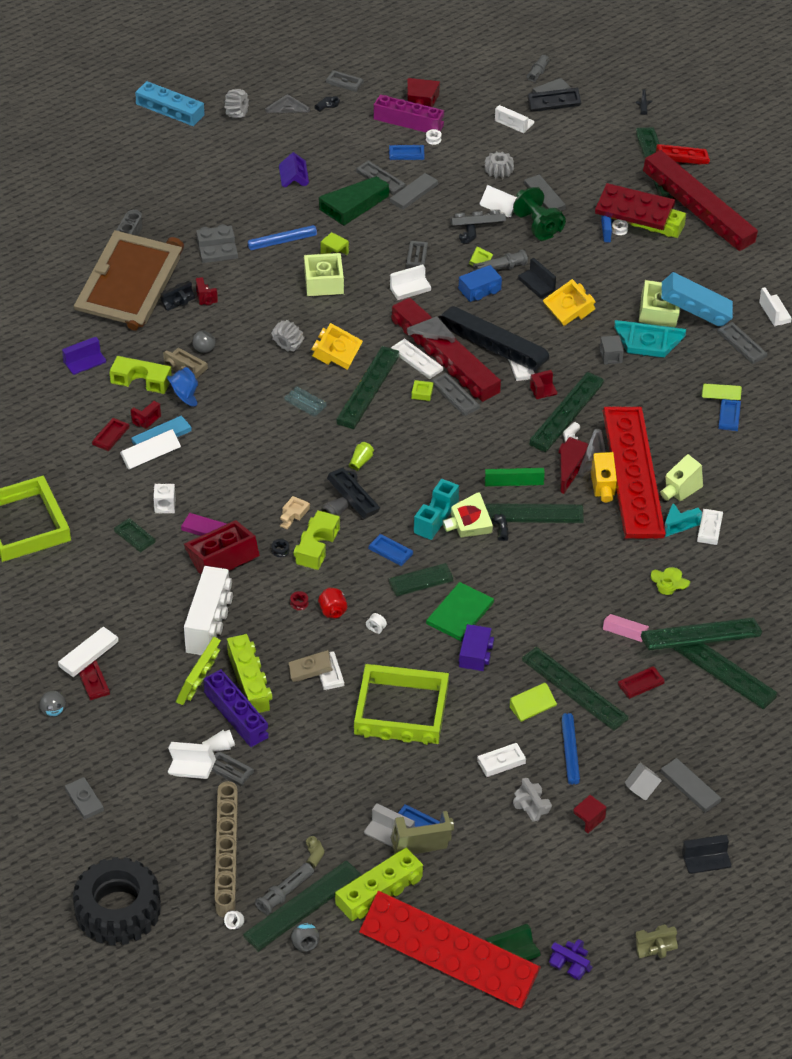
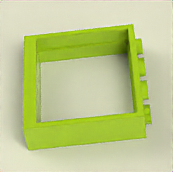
M44 475L0 488V506L40 494L56 530L4 546L0 540V558L2 562L71 541L70 528Z
M365 664L354 720V734L364 735V738L373 736L380 737L383 740L399 739L403 742H423L426 745L428 743L439 744L449 686V673ZM369 683L439 691L434 726L363 718Z

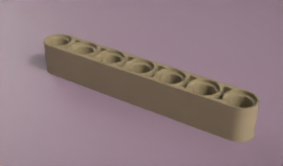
M229 781L223 782L218 786L215 909L216 913L221 917H225L229 911L236 910L238 791L235 783Z

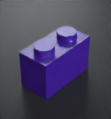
M467 624L459 655L460 668L484 671L485 664L489 665L491 653L488 650L493 649L495 637H491V628Z

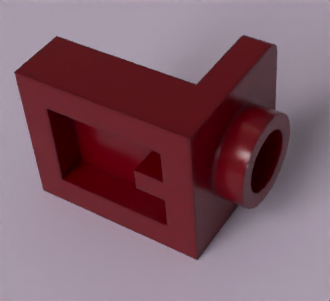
M203 277L196 278V292L199 305L218 303L217 289H209L208 284H204Z
M156 401L146 406L143 411L134 407L131 409V419L137 427L141 426L147 429L161 417L160 403Z

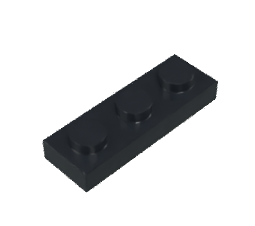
M578 87L529 93L527 96L531 112L581 105Z
M344 467L328 474L327 479L363 519L379 512L380 507Z

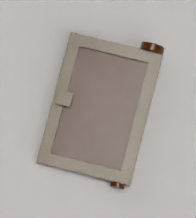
M114 230L74 304V310L128 323V328L134 331L138 327H143L151 316L161 296L160 293L165 289L180 260L184 243L175 237H170L166 243Z

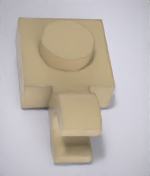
M292 496L283 507V515L280 520H283V523L280 527L288 529L294 518L300 521L310 509V503Z

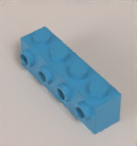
M148 81L135 92L137 105L194 126L205 115L203 102Z
M674 272L662 281L661 299L717 326H724L733 318L732 300Z

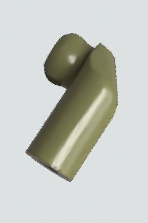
M310 836L306 840V845L311 855L306 863L315 869L324 856L325 851L321 842L315 836Z

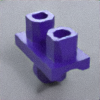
M578 939L575 944L568 941L565 947L555 942L551 947L553 953L549 961L551 966L561 970L566 961L572 963L567 973L577 980H580L586 971L589 973L593 968L590 966V961L582 957L588 955V951L583 949L584 941Z

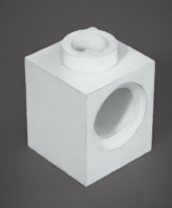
M155 484V513H175V484Z

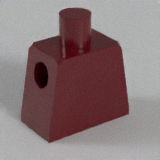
M408 78V102L433 107L440 94V81Z

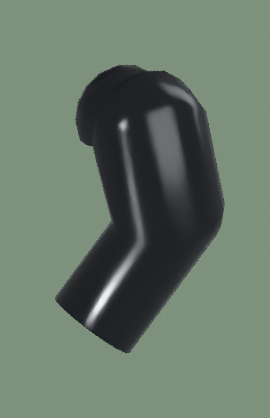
M337 96L325 97L314 108L319 112L325 108H335L339 105L340 99Z
M474 224L466 226L467 232H463L464 235L460 233L459 239L461 243L468 244L476 239L477 235Z
M502 513L493 514L492 522L498 524V540L508 541V525L505 515Z

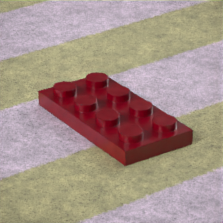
M606 183L595 208V214L664 231L674 208L675 199Z

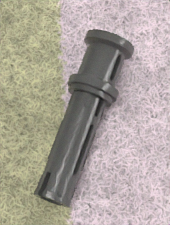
M522 249L517 253H506L501 258L475 263L473 270L476 271L489 265L495 270L501 268L512 269L517 265H527L528 257Z
M304 863L278 886H271L268 889V893L262 898L258 897L255 900L256 907L268 916L275 906L285 902L286 896L314 874L312 866Z

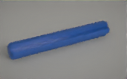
M312 225L248 240V247L250 250L315 236L317 235V229Z
M564 713L562 715V729L568 783L579 784L580 775L574 718L571 713Z

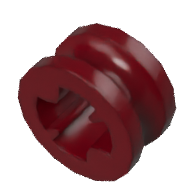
M302 591L294 592L290 596L291 607L295 610L307 608L309 604L308 595Z

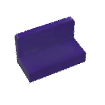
M292 152L279 164L282 187H287L294 180L300 185L306 186L309 184L306 161Z
M97 337L62 349L63 362L73 375L106 363L105 357L100 352V343Z

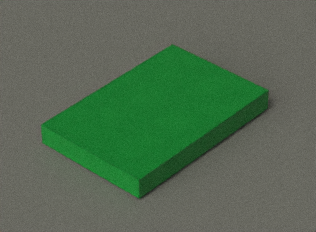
M459 582L426 620V624L462 641L467 624L475 625L492 606L494 598Z

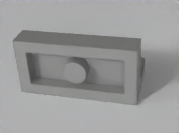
M376 803L372 809V821L365 829L364 834L393 847L390 837L395 818L404 817L406 828L415 827V821Z

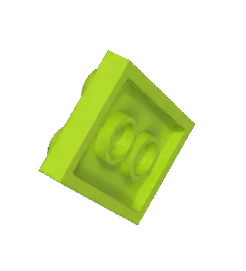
M216 637L212 638L186 679L176 703L184 705L186 700H192L197 691L196 689L202 684L206 673L211 670L215 663V659L220 652L218 646L221 640Z

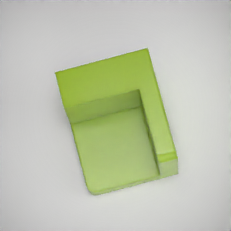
M332 232L320 242L321 254H330L333 251L336 253L342 252L345 255L349 254V241Z

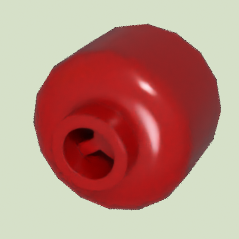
M327 588L318 599L323 615L328 618L341 617L348 607L345 596L340 589Z

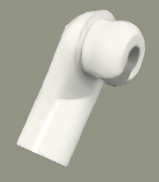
M573 422L563 431L565 442L569 437L578 440V436L575 437V433L580 430L578 423Z

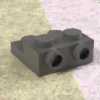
M221 224L216 228L202 227L200 230H196L202 263L238 258L232 225Z

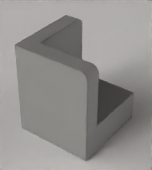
M640 762L627 778L625 784L635 794L647 800L662 780L655 772Z

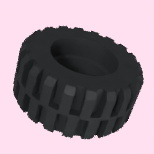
M112 857V860L107 861L106 859L100 860L99 864L89 866L87 872L83 871L79 876V880L74 885L73 902L76 921H78L80 929L85 931L89 938L93 939L96 937V942L104 944V941H108L109 945H116V942H122V945L129 944V940L134 939V941L142 938L141 934L147 935L152 930L151 925L155 926L158 922V916L161 913L158 880L147 866L144 867L143 863L137 860L132 862L131 858L126 857L124 859ZM113 892H126L136 897L132 904L122 909H107L98 904L100 899Z

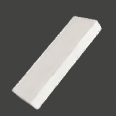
M406 339L391 347L392 352L428 379L443 371V366Z
M172 429L125 449L120 454L126 467L132 469L178 449L181 445Z
M102 627L58 661V665L74 677L118 642V637L105 627Z

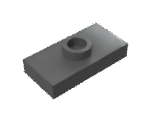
M85 777L65 785L66 792L84 820L104 811V807Z

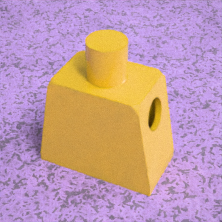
M613 452L593 454L591 478L595 496H601V501L605 503L613 500L617 479Z

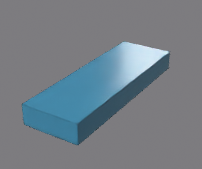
M181 415L132 437L131 441L134 445H137L172 429L176 437L190 432L191 426Z

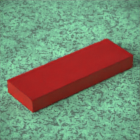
M657 144L656 152L662 150L675 162L709 164L710 162L706 149Z

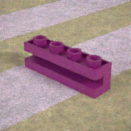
M379 95L374 103V120L426 133L432 129L441 131L444 126V121H441L444 117V110L386 95Z

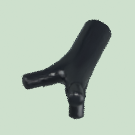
M643 89L641 102L636 101V104L641 107V115H647V106L652 101L646 100V90Z

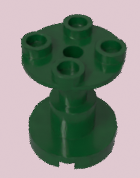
M539 187L520 190L517 193V198L513 204V212L520 218L532 214L533 223L531 231L538 240L545 241L554 237V234L563 230L566 223L565 216L557 208L546 209L541 207L545 196Z

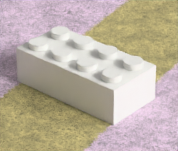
M204 566L184 625L186 653L202 655L212 638L217 637V634L221 635L223 629L222 619L227 618V604H231L233 592H230L232 578H229L228 569Z

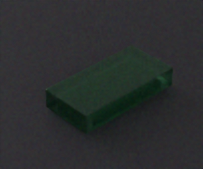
M130 518L114 528V532L140 553L155 543V538Z

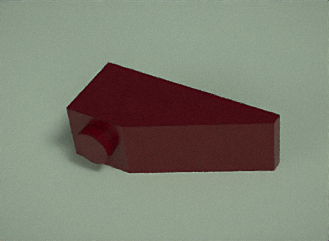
M569 437L559 448L561 493L565 494L577 476L589 445L572 437Z

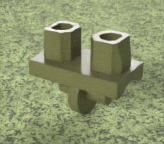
M661 925L654 932L637 931L636 948L639 958L658 954L659 958H665L667 951L678 949L676 928H668L666 925Z

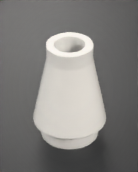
M224 729L202 742L204 745H210L213 752L231 750L230 747L235 746L230 730L224 731Z

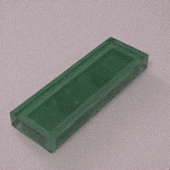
M446 563L389 578V583L396 597L453 581V575Z

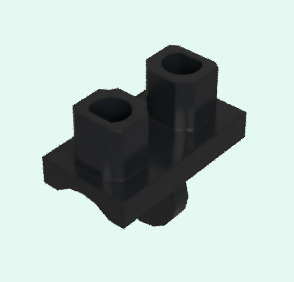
M190 281L180 283L160 293L161 301L167 311L180 305L185 306L189 301L195 299Z

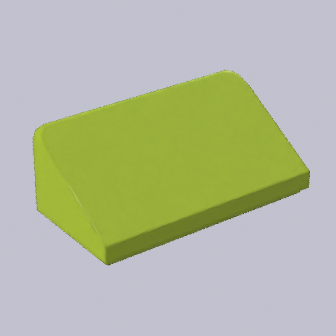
M703 384L702 397L741 400L742 387Z
M546 683L510 699V708L520 721H524L557 705Z

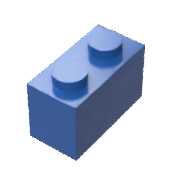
M491 265L459 277V290L469 302L480 300L484 296L496 294L501 290L502 277Z

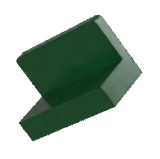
M528 924L486 938L487 942L526 960H531L541 955L540 950L533 943L531 928Z

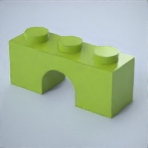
M121 356L116 357L110 369V381L112 384L129 387L134 379L143 378L146 379L147 391L165 394L170 384L167 376H172L171 366Z
M317 510L314 518L311 517L309 520L307 531L302 533L300 544L296 545L294 549L296 564L319 570L326 557V544L318 541H334L340 530V516Z

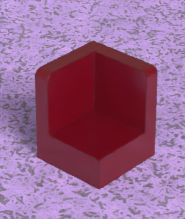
M552 370L531 374L530 388L536 399L557 395V390L553 385Z
M589 795L573 809V813L585 821V832L589 833L605 819L606 806Z

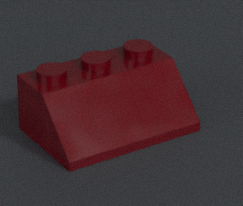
M237 520L184 543L187 553L201 575L204 566L228 569L230 571L260 556L256 536Z

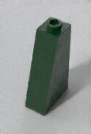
M375 176L319 197V210L345 226L388 198L389 184Z

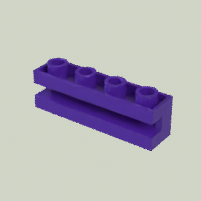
M222 669L203 678L206 696L250 747L268 738V733L265 731L268 729V723Z

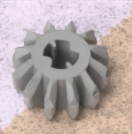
M241 89L229 90L225 95L226 100L224 101L226 114L232 118L245 117L249 106L248 94Z
M496 151L495 154L489 153V156L486 157L485 172L489 174V177L494 175L495 179L498 176L503 179L504 175L509 177L510 173H513L514 160L513 157H510L509 153L504 154L503 151L501 153Z
M281 320L271 333L277 345L282 349H286V351H295L304 340L303 332L299 330V326H295L294 322L290 323L288 320Z

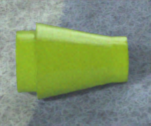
M366 442L358 444L349 467L359 471L373 457V447Z

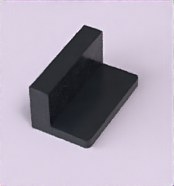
M535 258L530 259V270L518 275V280L540 299L555 292L556 276Z
M727 834L683 842L682 855L689 874L731 868V862L727 853L729 844Z

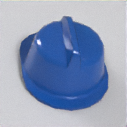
M185 367L182 370H178L173 376H167L177 396L186 404L193 407L197 406L194 393L198 386V381L194 373L188 367Z

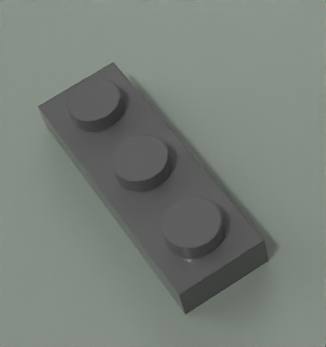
M500 209L490 210V213L483 214V211H473L472 215H465V212L454 213V216H450L452 225L506 221V215Z

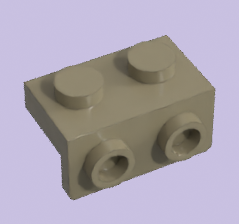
M177 348L173 353L167 350L163 352L164 365L171 366V369L175 372L188 367L194 373L195 378H198L208 369L206 362L180 348Z

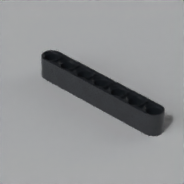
M455 306L449 307L438 316L449 331L530 370L536 371L549 360V353L545 348Z

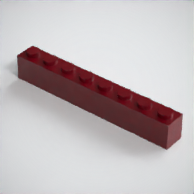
M662 150L645 158L643 172L700 218L707 226L712 228L731 246L741 251L755 243L758 230Z
M410 297L392 306L391 319L394 324H399L406 335H408V327L432 318ZM420 334L410 335L414 338L415 343L421 345L428 355H432L438 364L444 366L452 377L455 376L462 387H467L474 398H479L483 402L500 393L501 380L456 339L455 342L451 343L449 340L442 338L436 340L425 338Z

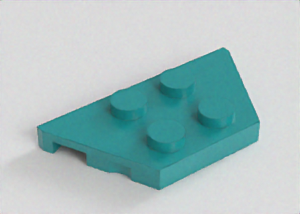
M615 320L614 325L626 352L633 354L665 357L686 336V329L618 320Z

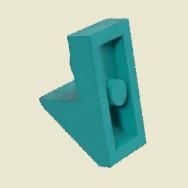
M672 504L665 521V537L699 526L702 519V512L699 507L680 513L675 504Z

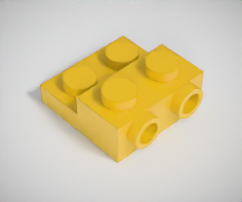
M573 279L543 300L545 306L563 326L576 317L583 319L596 309L594 298L590 294L586 295L584 287L580 283L576 284Z
M330 323L328 328H323L318 338L321 340H316L311 350L314 353L312 356L328 365L333 361L348 370L363 341Z

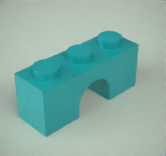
M441 478L432 491L430 505L423 504L414 516L415 534L430 540L433 539L443 525V520H446L450 515L451 507L459 502V485Z

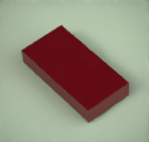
M112 418L94 438L92 445L109 451L129 429V424Z
M653 666L618 681V686L630 699L664 684L665 680Z

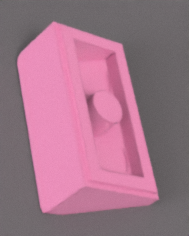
M612 614L606 617L603 623V630L642 642L649 626Z

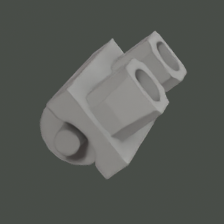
M523 778L521 787L515 792L516 797L513 800V805L516 809L523 808L532 822L539 820L541 815L549 813L552 804L549 799L541 800L542 788L539 783L532 784L528 778Z

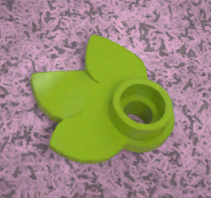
M669 567L664 572L658 570L651 572V580L657 583L658 591L662 594L670 595L674 593V590L685 589L690 585L689 580L681 578L682 571L678 568Z

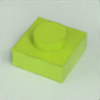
M476 247L469 264L473 266L475 263L491 260L493 254Z
M415 380L412 389V399L430 401L433 392V382Z

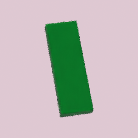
M544 468L485 469V487L544 485Z

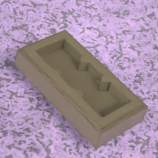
M328 650L289 662L293 682L333 671L331 655Z

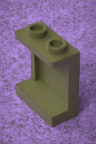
M442 811L439 824L406 828L404 817L395 818L390 837L394 855L406 847L412 854L447 849L448 842L451 841V832L454 831L453 819L449 818L447 811Z

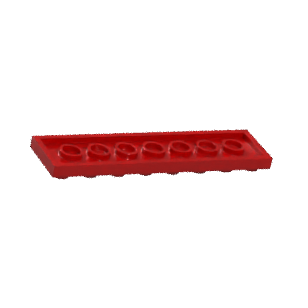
M604 407L603 417L609 450L614 454L617 479L616 490L625 539L664 538L666 534L642 407Z
M379 890L359 931L520 1009L524 1006L541 968L539 965Z

